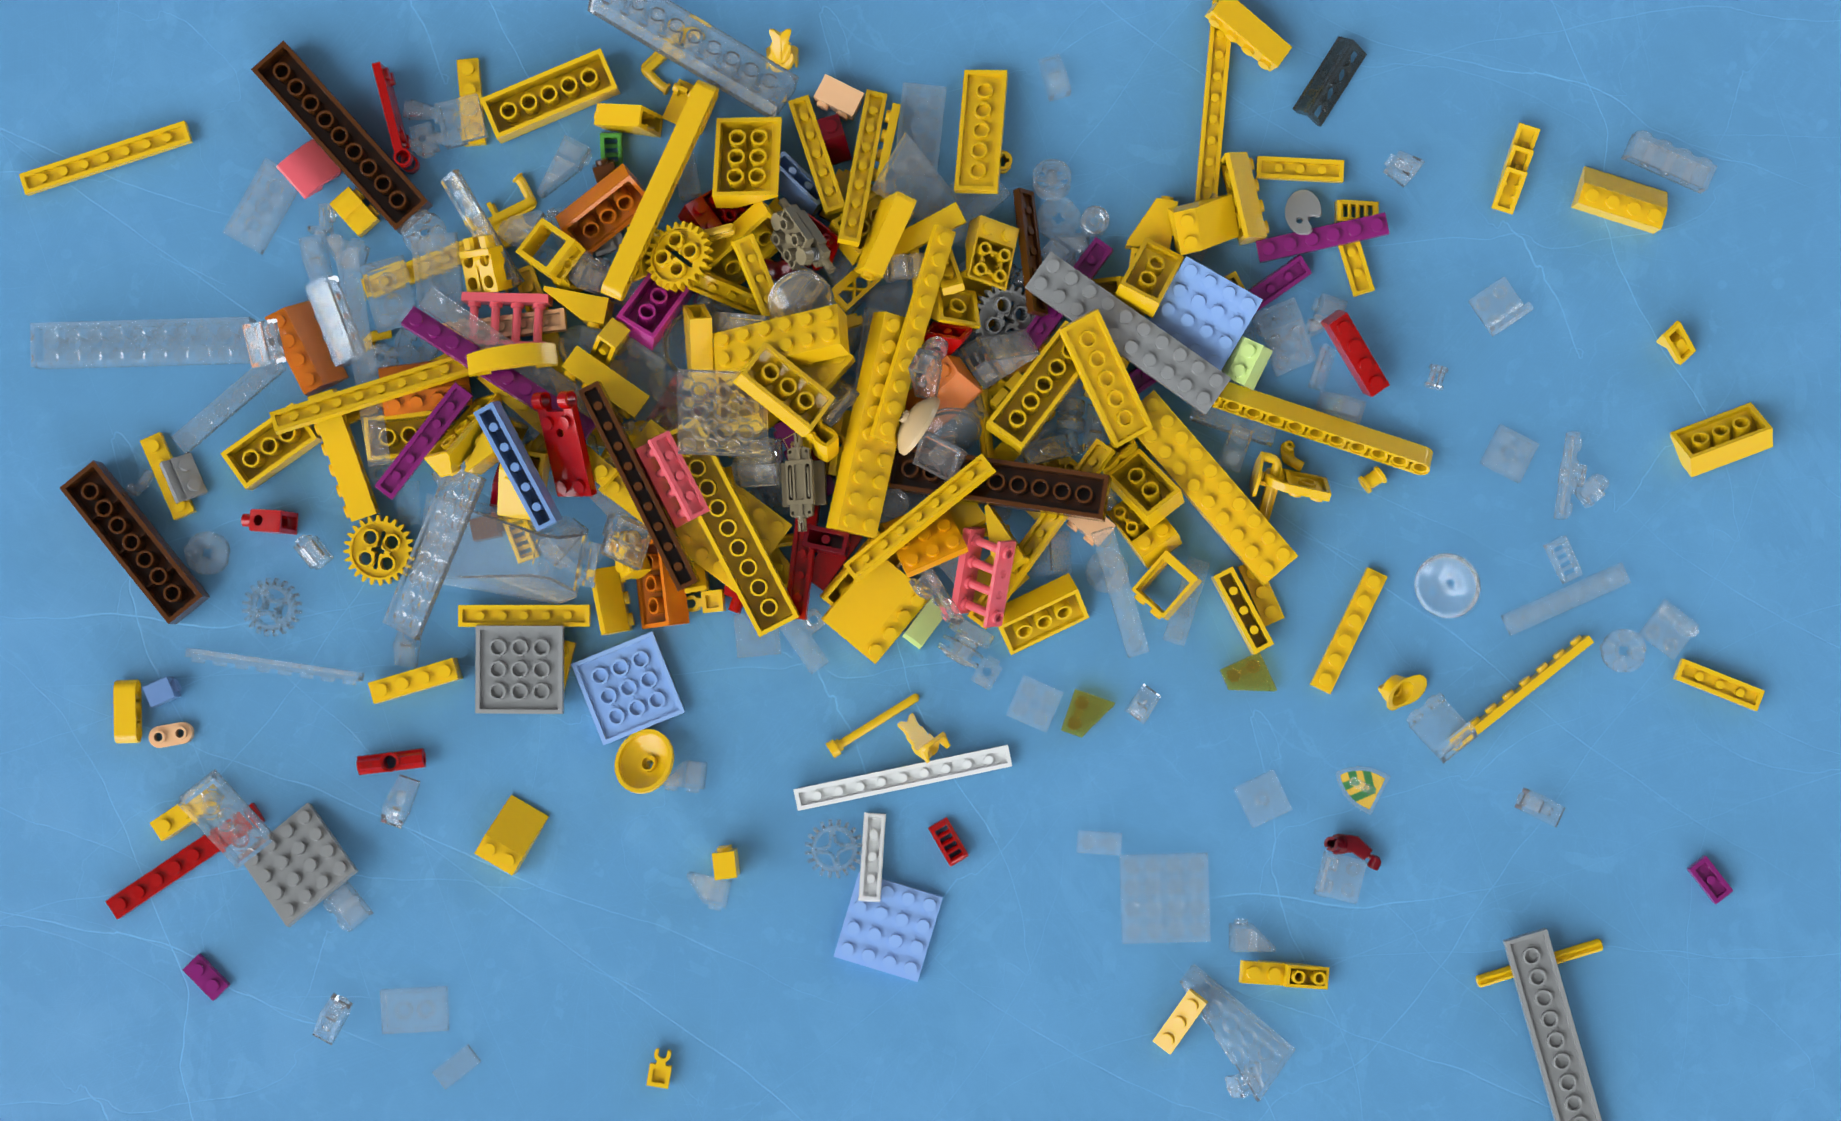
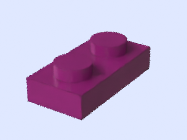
M1703 855L1687 868L1714 904L1719 903L1733 892V889L1707 856Z
M201 953L183 969L212 1001L216 1000L231 985Z

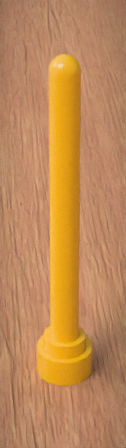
M912 694L842 739H832L825 743L832 756L836 758L841 755V751L844 750L845 746L918 702L920 699L919 695Z

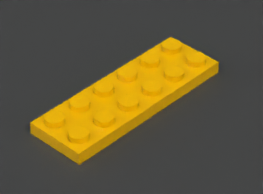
M964 70L954 183L955 193H999L1008 83L1007 70Z
M1094 309L1059 328L1058 331L1113 448H1118L1152 429L1153 426L1099 309Z

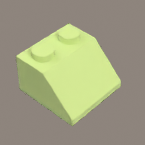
M1241 336L1221 371L1228 375L1232 381L1254 391L1273 351Z

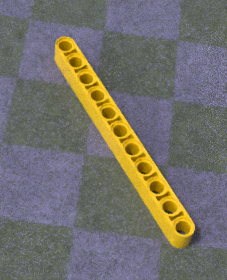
M699 79L696 81L604 279L601 293L619 301H623L718 97L719 87Z
M1228 382L1211 406L1417 475H1426L1430 471L1433 451L1426 446L1256 390L1253 391Z

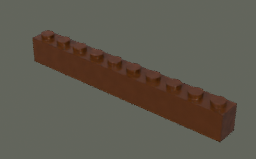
M596 381L578 390L677 590L680 591L700 581L602 382Z

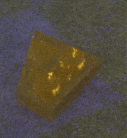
M1260 652L1219 670L1228 690L1277 691Z
M1074 689L1061 731L1082 738L1115 703Z

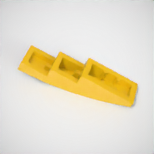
M1518 123L1491 208L1513 215L1528 174L1527 169L1541 129Z

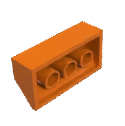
M622 163L555 216L560 229L586 249L584 254L588 257L631 223L646 190L633 173Z
M310 301L284 307L265 317L304 395L309 397L318 394L349 378Z
M946 355L908 392L905 410L908 411L918 402L929 397L940 399L939 408L934 419L917 443L921 447L983 392V389L960 357Z
M437 360L378 368L379 378ZM466 376L382 402L384 416L434 410L455 382L472 394L470 377ZM473 398L467 405H473Z
M653 540L641 541L651 566L650 572L642 578L636 579L642 629L690 623L685 590H677Z

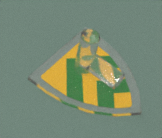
M1361 766L1345 768L1335 772L1338 785L1344 796L1351 804L1369 815L1372 814L1391 777L1379 770Z

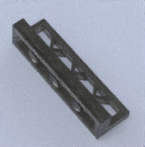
M1338 36L1292 109L1298 114L1308 116L1317 126L1321 127L1367 54L1354 40ZM1355 51L1358 55L1354 62L1351 63V55ZM1344 69V77L1339 81V74ZM1333 87V94L1328 99V91ZM1321 105V113L1317 117L1314 113Z

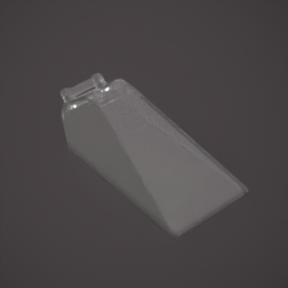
M427 493L412 579L554 604H561L577 598L579 585L595 588L596 581H594L598 554L602 550V544L587 542L589 529L575 518L562 516L563 520L537 532L531 520L497 515L498 505ZM587 548L590 549L586 577L585 579H580L585 549Z

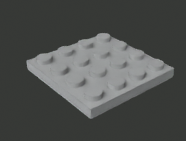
M476 625L475 713L564 714V626Z
M306 803L240 857L244 866L287 927L295 924L358 872V869L310 803Z

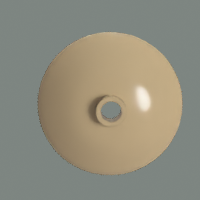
M929 397L918 402L910 411L905 410L899 419L902 423L898 431V450L900 454L907 455L925 434L939 408V398Z

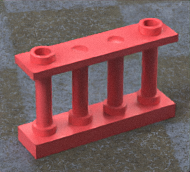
M462 292L461 301L470 307L468 341L476 346L491 348L509 344L542 342L543 310H546V307H553V298L549 294ZM481 305H489L491 308L490 340H477L478 314ZM503 306H511L513 309L511 341L499 340L500 309ZM524 306H533L532 309H535L533 341H520L521 316Z
M669 430L634 449L675 529L710 511Z
M965 527L962 537L969 552L960 555L958 559L950 612L953 614H964L973 611L985 616L983 627L1002 626L1016 541H998L996 544L984 539V528ZM982 548L996 553L994 565L980 560ZM979 569L992 574L990 586L977 581ZM975 590L988 595L987 607L973 602Z

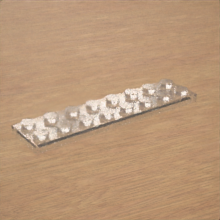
M463 467L454 476L442 477L383 619V623L414 640H420L486 482L485 478L477 474L465 472Z

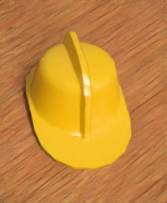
M1420 674L1407 678L1393 675L1378 687V691L1387 702V708L1393 711L1419 699L1426 689L1427 679Z

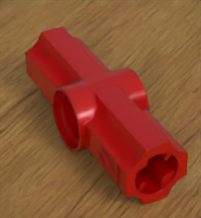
M424 748L357 756V770L359 775L424 768L426 767V754ZM389 756H393L396 759V765L393 768L387 764Z

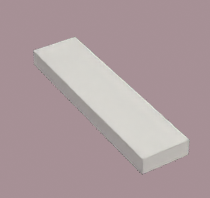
M864 812L858 901L880 902L886 814Z

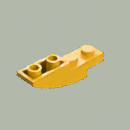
M1240 960L1238 982L1328 990L1329 967L1267 960Z

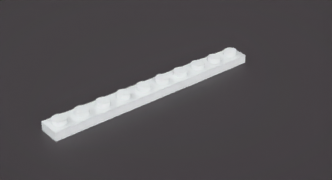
M1008 745L931 760L929 763L921 762L793 790L797 810L800 811L1012 767Z

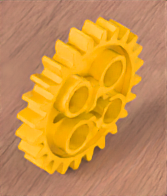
M682 221L681 225L674 222L673 228L667 224L666 232L660 229L659 233L661 236L659 238L653 236L656 242L655 244H649L652 251L646 252V255L650 257V259L645 261L650 266L647 269V272L652 274L650 278L667 291L677 292L680 289L682 292H685L686 286L690 289L693 288L692 282L695 281L700 284L699 277H706L703 271L711 269L707 262L713 261V258L709 256V254L714 252L709 247L712 244V241L708 239L709 235L692 222L688 224ZM670 246L681 256H683L685 259L691 262L692 267H689L679 258H677L675 255L667 250V247Z
M377 515L375 521L372 516H368V523L364 520H359L361 527L353 525L355 533H347L352 538L351 541H344L349 546V549L343 550V552L350 555L345 561L352 562L348 569L356 568L357 571L354 576L362 574V582L370 578V585H373L378 580L379 586H382L384 579L388 584H392V577L399 581V573L406 575L407 572L404 568H412L408 561L416 558L410 555L411 551L416 550V548L410 547V544L415 539H408L407 537L411 531L404 532L405 524L397 526L398 519L390 522V516H385L383 521L381 515ZM369 531H373L377 536L374 543H370L367 540ZM385 531L386 534L381 545L382 532ZM391 536L396 537L398 540V545L395 548L390 547L388 544ZM381 545V549L384 550V553L379 555L378 568L375 569L374 565L377 561V557L379 554L378 551H375V548L380 547ZM365 552L369 553L372 557L369 564H365L362 561V555ZM386 557L391 558L393 561L391 569H386L383 565Z

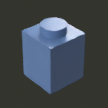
M164 677L142 687L150 707H159L181 697V686L174 677Z

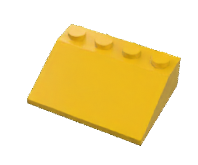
M782 117L716 119L712 197L716 208H739L778 197Z
M885 560L858 583L853 580L821 620L876 664L929 601L931 596L890 561Z

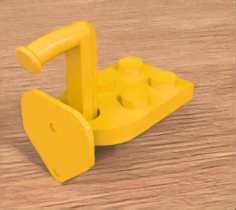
M1261 451L1255 460L1249 483L1251 497H1255L1259 485L1265 486L1258 510L1268 521L1278 490L1286 492L1293 497H1310L1311 500L1316 502L1330 501L1331 490L1326 477L1284 469L1277 455ZM1264 462L1272 463L1271 468H1267L1265 472L1262 471Z

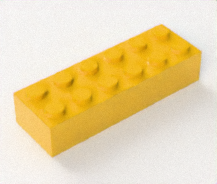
M601 48L480 98V101L497 140L502 144L619 95L620 91Z
M838 304L713 333L715 373L725 383L734 381L765 341L797 367L850 355L847 316Z
M1065 320L1061 327L1065 326L1069 322ZM1058 330L986 422V430L1020 455L1080 378Z

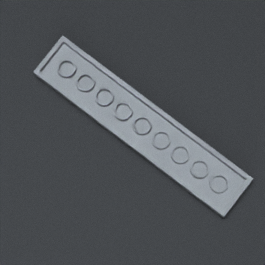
M1051 251L1025 286V289L1071 321L1094 309H1099L1119 355L1204 415L1207 414L1231 380L1228 375Z
M1542 928L1503 940L1554 1121H1602L1548 930Z

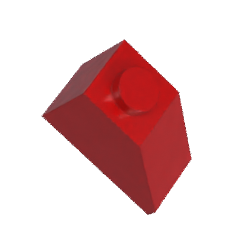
M934 321L928 327L924 336L928 355L939 358L951 355L972 333V327Z

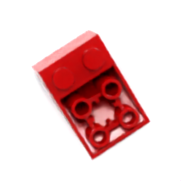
M712 190L685 204L677 217L681 222L685 221L688 224L692 222L705 230L733 223L753 204L739 208H716L712 197Z

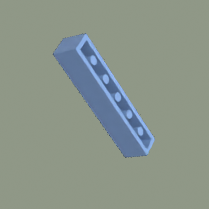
M491 402L473 412L537 532L563 520L501 402Z

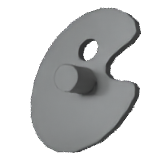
M1298 190L1287 200L1285 218L1293 232L1299 235L1310 234L1313 231L1309 223L1310 217H1321V204L1311 191ZM1301 219L1302 223H1297V220Z

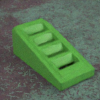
M622 132L600 133L601 158L618 157V161H614L616 166H620L623 163ZM605 139H617V143L606 144ZM606 148H618V152H606Z

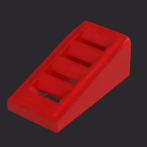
M947 817L928 828L950 867L969 856ZM947 825V830L939 835L936 834L935 831ZM949 833L952 834L953 837L944 842L940 841L941 838ZM954 841H956L957 845L951 847L948 850L944 848L945 846ZM960 848L961 853L950 858L949 854Z

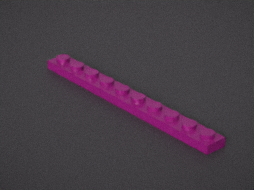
M1297 255L1247 291L1263 299L1257 309L1259 311L1312 274L1303 257ZM1137 367L1128 373L1138 394L1157 382Z
M413 306L401 322L404 328L467 368L466 355L482 350L415 306ZM512 368L491 371L492 374L481 375L482 378L537 413L538 410L534 409L531 404L533 393L548 392ZM548 392L551 396L552 409H561L557 404V397ZM579 411L586 441L596 426L591 418Z

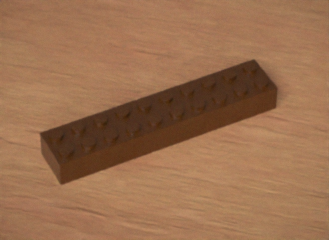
M284 40L251 69L398 233L402 234L433 207L429 200Z
M897 444L887 489L929 496L978 456L914 447L907 455H902L899 453ZM985 457L996 472L960 500L1105 522L1112 478L1110 475Z

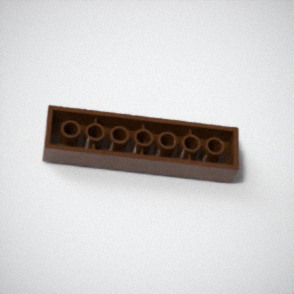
M93 460L60 487V490L168 624H178L210 598L208 593L102 462Z

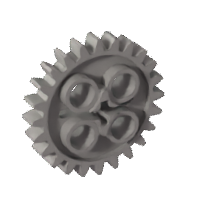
M1008 284L1006 291L992 286V292L984 290L986 297L978 296L981 302L978 304L981 327L979 329L974 328L972 332L979 333L976 340H983L981 346L988 347L989 352L996 350V354L1000 355L1003 352L1006 355H1010L1011 351L1018 353V347L1025 349L1023 345L1018 343V339L1036 315L1027 313L1025 291L1021 293L1022 287L1014 289L1013 284ZM999 300L1003 301L1001 310L997 307ZM1018 309L1021 310L1019 319L1016 318V311ZM990 320L994 321V327L992 330H990L988 326ZM1011 328L1012 337L1008 339L1007 331Z

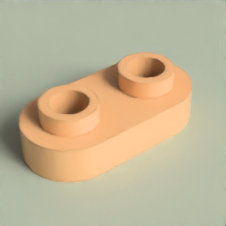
M187 722L156 726L149 733V742L156 748L186 744L193 739L194 728ZM180 729L184 731V735L182 737L178 735V731ZM158 733L162 734L161 741H158L156 738Z

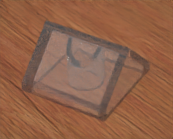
M926 430L918 443L913 464L948 481L958 473L968 453L962 448Z
M1058 531L1029 570V577L1058 576L1067 573L1073 575L1070 531Z

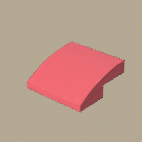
M314 139L299 147L277 165L278 170L304 199L322 190L324 184L340 176L342 171Z

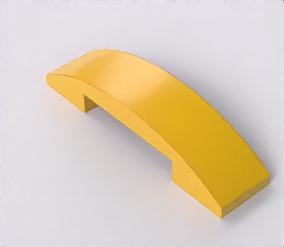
M555 343L509 344L479 350L466 355L469 377L492 374L491 371L534 365L536 368L558 366Z

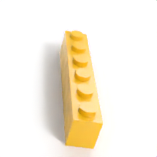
M337 388L330 389L309 396L307 398L308 400H311L320 396L337 392ZM346 414L315 423V431L318 436L321 435L323 440L321 444L322 451L325 456L329 457L331 463L328 465L332 477H336L338 485H336L337 493L340 498L343 497L345 502L343 509L346 517L350 518L351 522L379 513L380 510Z

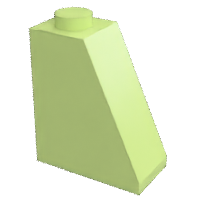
M941 594L938 597L933 595L902 637L918 649H921L950 610L948 605L950 601Z

